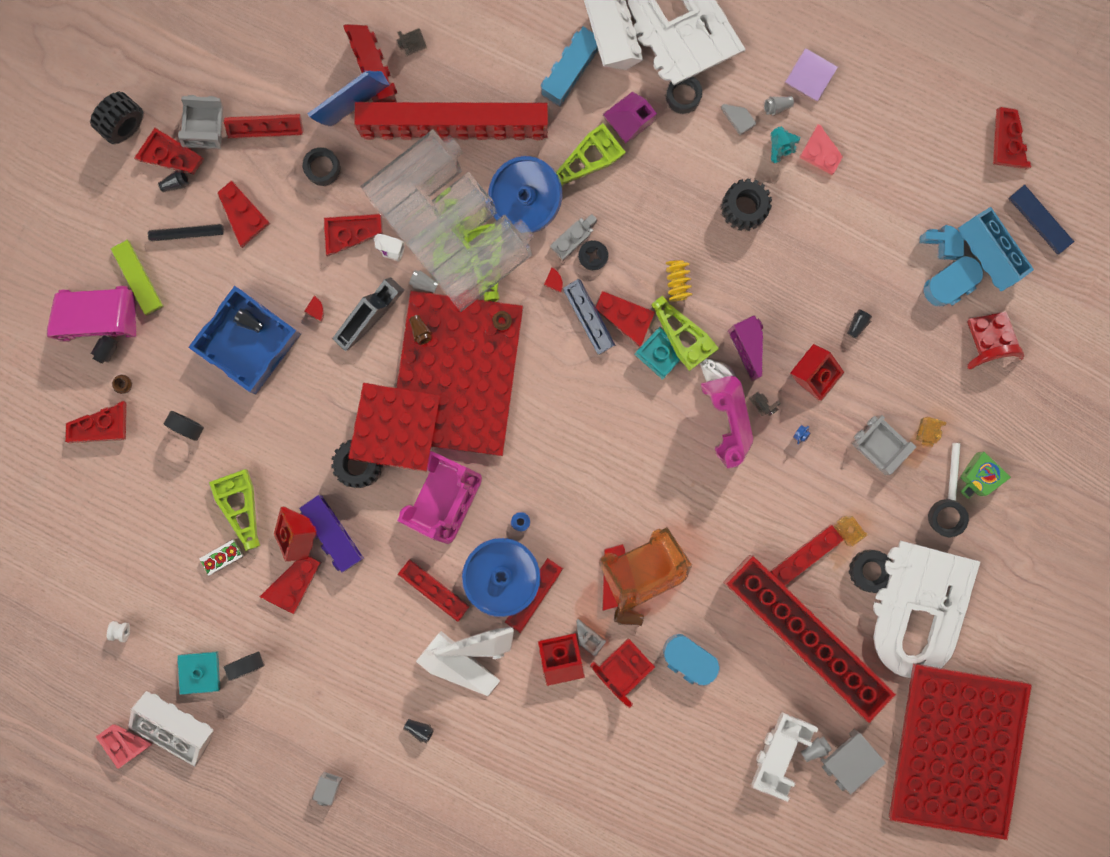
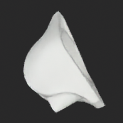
M705 359L700 363L706 382L727 376L736 377L733 369L726 363Z

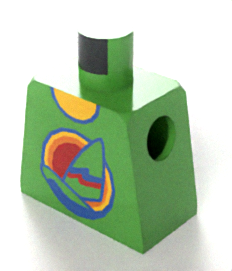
M977 452L960 476L961 480L967 484L960 492L968 499L975 493L979 496H987L1011 477L985 452Z

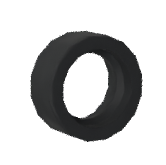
M693 76L676 85L670 82L666 92V102L669 108L679 114L693 112L699 106L703 95L700 82ZM687 85L695 91V98L690 104L683 105L674 99L673 91L677 86Z
M317 147L311 149L306 153L302 164L305 175L312 183L318 186L330 185L340 175L341 166L339 160L327 148ZM325 156L332 161V170L327 176L317 177L311 171V164L316 158Z
M174 411L169 412L163 423L167 428L194 441L198 440L204 429L201 424Z
M943 499L934 503L930 508L928 520L932 529L941 536L956 537L967 528L969 514L965 507L957 501ZM946 507L955 508L960 515L959 522L951 529H944L937 522L939 512Z
M256 652L225 665L224 670L228 680L231 681L258 670L265 665L260 652Z

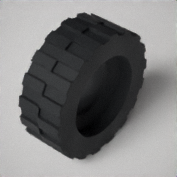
M863 550V552L857 553L849 565L851 581L862 591L878 593L880 589L887 587L890 574L885 570V563L887 560L892 562L891 558L877 550ZM876 562L879 564L881 575L877 580L869 581L864 577L863 567L866 563Z

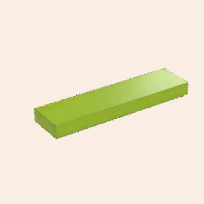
M125 240L110 248L144 314L149 315L164 307L130 241Z

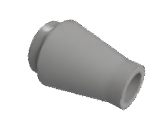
M792 96L769 97L764 101L766 114H771L772 116L794 106Z
M414 270L409 282L413 286L412 288L433 293L439 283L422 271L418 272Z
M823 736L821 738L817 737L812 742L811 747L808 746L801 753L804 759L809 762L810 760L829 755L832 749Z

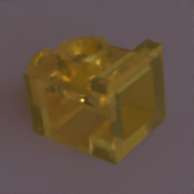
M930 417L921 418L916 440L921 441L923 446L933 447L941 439V426H946V422Z
M845 515L837 520L838 524L834 526L847 546L853 547L868 535L853 516L847 517ZM850 526H852L854 529L852 533H849L848 528Z

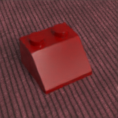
M813 344L797 365L794 366L790 374L800 386L816 399L822 401L844 374V371L830 351Z
M284 506L280 508L274 536L285 562L308 559L313 547L314 537H316V528L308 517Z
M576 633L538 641L547 686L585 678Z

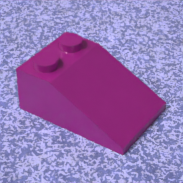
M755 315L734 324L728 330L752 382L762 377L763 325L759 318L756 319Z

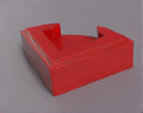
M551 268L544 286L561 293L563 289L562 277L557 270Z
M314 295L304 312L322 322L324 308L321 301Z

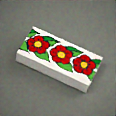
M233 539L199 559L209 576L244 555L236 540Z

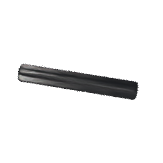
M222 224L149 230L148 239L150 241L217 236L224 234V227Z

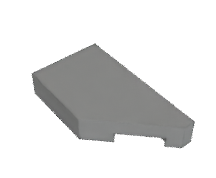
M727 104L721 105L722 111L740 136L756 125L755 120L746 108Z
M577 619L579 645L593 656H596L606 640L580 619Z

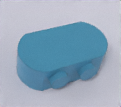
M965 256L958 259L925 282L924 295L926 299L934 306L943 307L949 303L953 306L961 300L960 296L966 293L968 295L977 289L975 285L980 283L983 277L981 265L971 257Z
M675 634L666 640L663 646V656L666 662L669 663L667 666L675 673L678 671L683 673V678L692 685L694 682L698 685H707L716 679L719 673V662L712 654L683 634Z

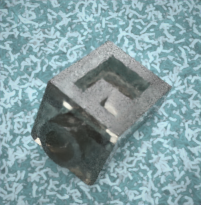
M420 28L403 35L401 31L397 32L399 39L396 40L400 51H405L406 56L427 48Z
M759 392L749 397L762 416L766 414L771 416L779 410L777 406L781 404L778 400L769 406L767 404L769 403L767 397Z

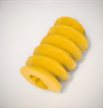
M683 260L666 262V265L670 266L666 268V272L671 273L667 276V280L671 281L667 286L673 288L668 291V294L673 296L669 298V301L686 300L687 297L693 295L687 292L692 286L686 284L691 278L685 277L686 274L691 273L690 270L685 269L690 263Z

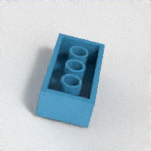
M989 207L958 227L960 236L963 240L967 241L972 254L978 257L983 270L988 272L994 286L999 288L1001 292L1022 280L1034 270L992 207Z

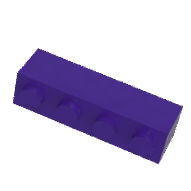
M317 495L299 508L300 514L308 517L312 525L315 526V538L320 539L322 542L321 548L325 554H330L333 559L332 564L337 571L345 572L364 559L323 495Z

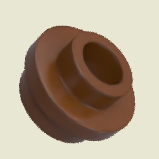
M499 311L493 316V325L496 329L503 331L511 326L512 319L507 312ZM499 319H506L505 324H500Z
M118 375L113 379L112 387L115 392L125 394L131 390L132 381L126 375ZM122 381L125 382V386L123 388H121L120 386Z

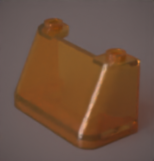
M668 527L662 530H655L651 534L652 537L648 543L619 557L616 554L607 553L600 559L601 569L622 612L628 611L678 586L688 578L692 564Z

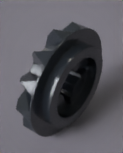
M594 240L584 243L578 253L580 264L586 270L593 271L602 269L607 263L609 256L606 246ZM597 249L596 256L599 259H593L590 263V256L588 254H592Z

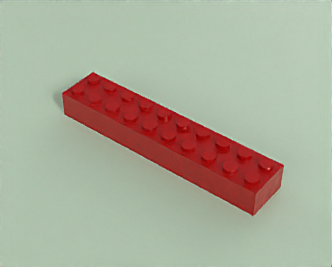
M355 102L354 125L361 138L366 140H373L375 138H382L384 140H392L393 138H401L403 140H411L412 138H420L422 140H430L431 138H439L440 140H449L450 138H457L459 140H468L469 138H476L477 140H487L488 138H495L496 140H506V138H514L515 140H524L525 138L543 140L548 138V103Z
M748 555L723 581L743 603L868 723L896 696L864 662L753 555Z

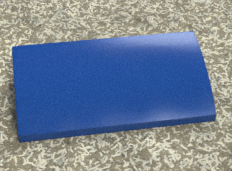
M365 71L307 114L311 119L320 124L333 126L355 110V102H367L390 84L382 71Z

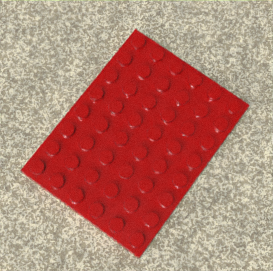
M410 291L397 388L440 396L431 447L503 456L523 305L493 301L485 302L478 299ZM499 311L507 312L512 319L511 326L503 331L496 329L493 325V316ZM415 315H419L432 332V340L423 345H418L414 341L409 319ZM500 318L499 323L505 324L506 319Z
M913 663L889 819L891 821L1008 840L1032 684Z

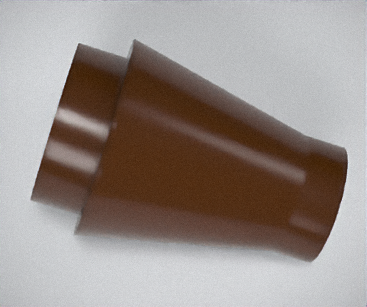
M412 316L409 321L414 341L418 345L431 341L432 332L420 316Z
M625 606L616 608L614 622H617L618 625L642 626L644 621L643 614H639Z

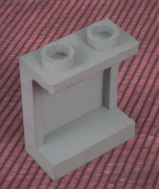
M182 96V129L178 134L181 146L221 149L223 122L221 99L214 96Z
M883 415L873 416L866 423L868 427L864 431L861 429L853 437L855 440L852 442V445L884 475H891L917 446L912 442H907L884 421L885 417Z
M856 729L849 733L851 737L827 759H821L824 764L822 766L824 771L829 776L833 774L837 779L835 781L836 785L842 791L846 789L850 794L886 763Z

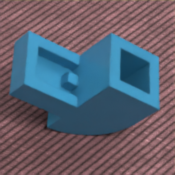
M945 225L939 230L929 229L920 236L921 244H938V259L958 260L964 256V240L960 236V232L952 226Z

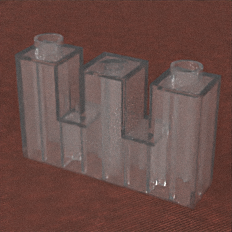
M432 129L360 187L369 201L460 312H462L532 256L528 242L534 238V235L521 219L512 224L507 216L503 215L471 242L467 243L465 241V237L473 233L475 229L483 225L497 212L491 197L469 171L431 200L430 197L462 172L457 158L463 154L457 142L450 135L442 140Z

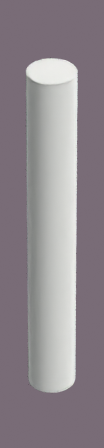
M952 443L948 499L955 501L960 443Z

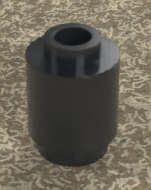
M108 336L99 338L90 353L94 355L92 359L101 364L105 361L109 363L117 349L118 341Z

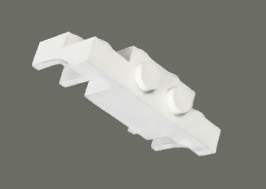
M781 712L775 728H772L771 732H768L765 737L763 751H760L757 756L758 769L751 786L788 802L789 797L787 795L791 786L794 787L795 782L784 777V774L798 743L797 741L811 747L812 742L810 740L814 731L817 732L818 728L801 719Z

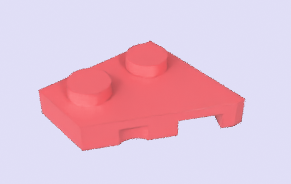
M818 124L800 158L833 175L843 156L821 125Z
M116 724L111 725L96 736L117 769L152 745L150 741Z

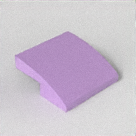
M805 48L785 83L818 101L838 67Z

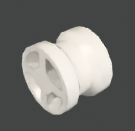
M112 621L107 629V640L114 641L116 639L120 642H126L130 634V624H119L117 621Z

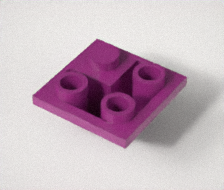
M632 91L604 112L603 116L626 144L653 124L657 113L645 98Z

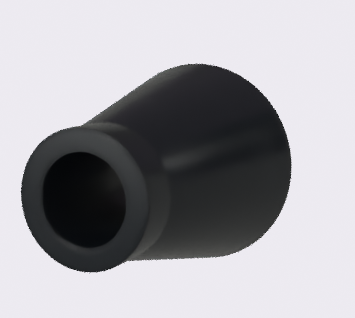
M176 170L158 182V186L163 193L183 189L189 184L188 177L182 170Z
M242 308L239 309L233 322L237 323V326L253 330L257 333L264 326L263 322L247 309L243 310Z
M858 309L857 313L854 312L847 334L857 339L872 322V316Z
M411 719L406 721L403 728L421 743H428L434 732L431 725Z

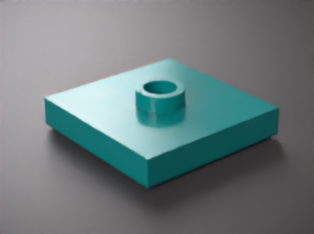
M660 327L634 354L662 380L680 361L666 332Z
M218 651L177 655L180 694L220 691Z

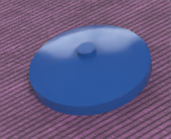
M531 156L513 158L505 162L491 179L488 190L489 207L496 221L504 228L519 234L538 232L547 227L559 212L562 203L560 179L555 170L541 159Z
M496 538L483 542L470 553L463 567L462 583L466 596L477 609L488 615L505 617L524 610L533 601L540 584V570L536 558L526 546L512 539Z

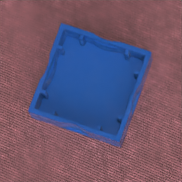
M234 286L218 307L214 317L204 325L188 348L210 364L220 368L229 378L248 392L256 395L301 333L241 289ZM240 308L243 310L247 309L264 323L259 333L237 326V323L233 322Z

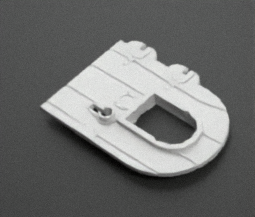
M627 0L629 10L636 21L634 24L636 36L642 34V36L638 37V41L643 46H650L656 55L653 62L654 68L656 70L662 68L658 72L659 76L663 80H671L673 85L745 51L743 44L716 0H682L689 13L677 17L670 22L667 21L655 0Z
M900 541L898 547H893L888 552L887 557L893 559L892 562L887 560L885 563V570L890 574L887 587L880 589L876 594V599L881 600V603L874 602L873 611L878 615L874 631V645L879 659L888 669L900 676L911 678L913 663L942 668L951 658L967 611L980 561ZM948 586H950L948 596H946ZM912 609L926 611L934 615L927 639L928 643L923 651L916 656H908L902 649V641Z

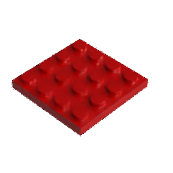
M363 382L349 459L427 472L440 396Z

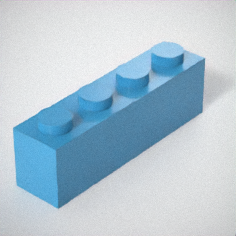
M582 27L579 32H575L571 45L565 47L561 54V60L554 63L549 78L545 77L541 83L542 95L560 107L598 52L594 33L585 27Z

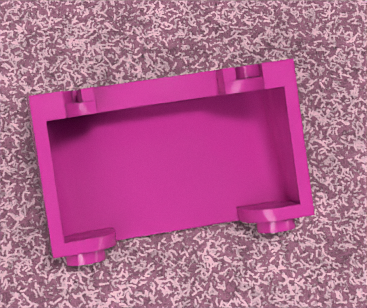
M116 286V289L79 292L58 290V293L54 294L47 326V337L61 342L70 341V339H76V337L111 335L117 337L118 335L126 334V337H137L135 295L132 290H128V287Z
M734 376L701 383L703 394H708L711 397L713 406L720 411L726 410L731 433L722 435V443L719 446H715L716 455L727 469L738 466L744 461L753 444V435L742 384Z
M430 451L427 470L430 471L414 506L407 505L403 507L397 521L433 540L450 544L455 539L479 489L482 476L467 467Z

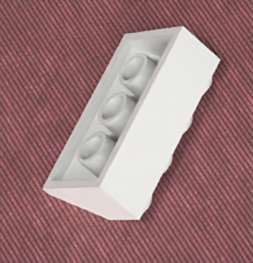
M584 0L603 66L627 70L643 60L641 47L636 38V30L632 25L631 13L627 8L626 1Z
M147 691L131 709L128 728L194 767L210 742L214 731L208 724L197 721L191 714L178 710L175 705L168 704L161 700L158 695Z

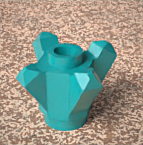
M784 127L775 128L770 133L772 142L771 161L776 164L781 161V156L795 153L797 150L795 143L798 144L801 137L789 133Z

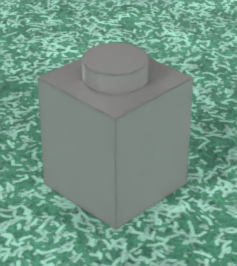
M323 772L319 778L312 800L317 801L322 806H331L335 801L342 778Z

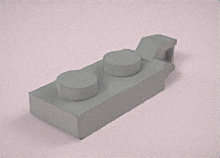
M591 214L585 221L582 218L579 221L577 220L550 245V248L564 260L593 232L591 227L597 222V219Z

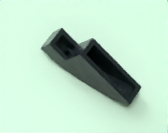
M391 277L384 279L373 294L364 296L332 339L342 349L348 351L383 317L401 296L404 289Z

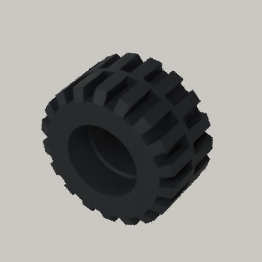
M118 91L100 101L93 110L90 124L110 144H119L130 138L137 131L144 118V111L127 94Z
M741 179L737 184L733 183L727 190L722 200L721 209H723L722 216L726 217L725 222L732 224L730 227L735 228L736 226L739 231L743 229L750 231L751 228L755 229L764 222L772 207L770 204L772 197H768L770 192L768 189L764 190L765 185L763 183L760 186L758 180L751 182V179H746L744 182ZM739 197L752 199L756 205V212L751 214L743 213L738 209L736 199Z
M352 440L340 444V448H336L334 451L336 454L331 459L333 460L331 468L334 469L333 474L337 476V480L345 486L352 488H364L378 480L377 477L382 473L381 467L383 465L368 462L364 473L353 475L347 465Z

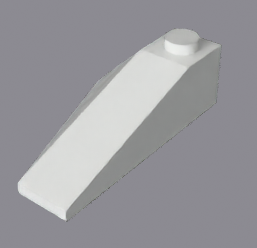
M513 627L496 628L429 650L427 654L493 657V659L504 657L505 652L511 651L514 630Z
M441 631L416 662L432 675L488 696L500 680L472 656H438L427 654L429 650L454 643L453 640Z

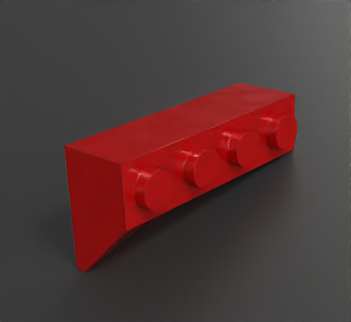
M343 25L361 73L365 71H382L390 84L388 77H391L388 66H383L382 64L384 56L381 48L377 49L375 43H378L374 31L370 32L367 25ZM394 82L372 97V101L396 102L395 94H398Z

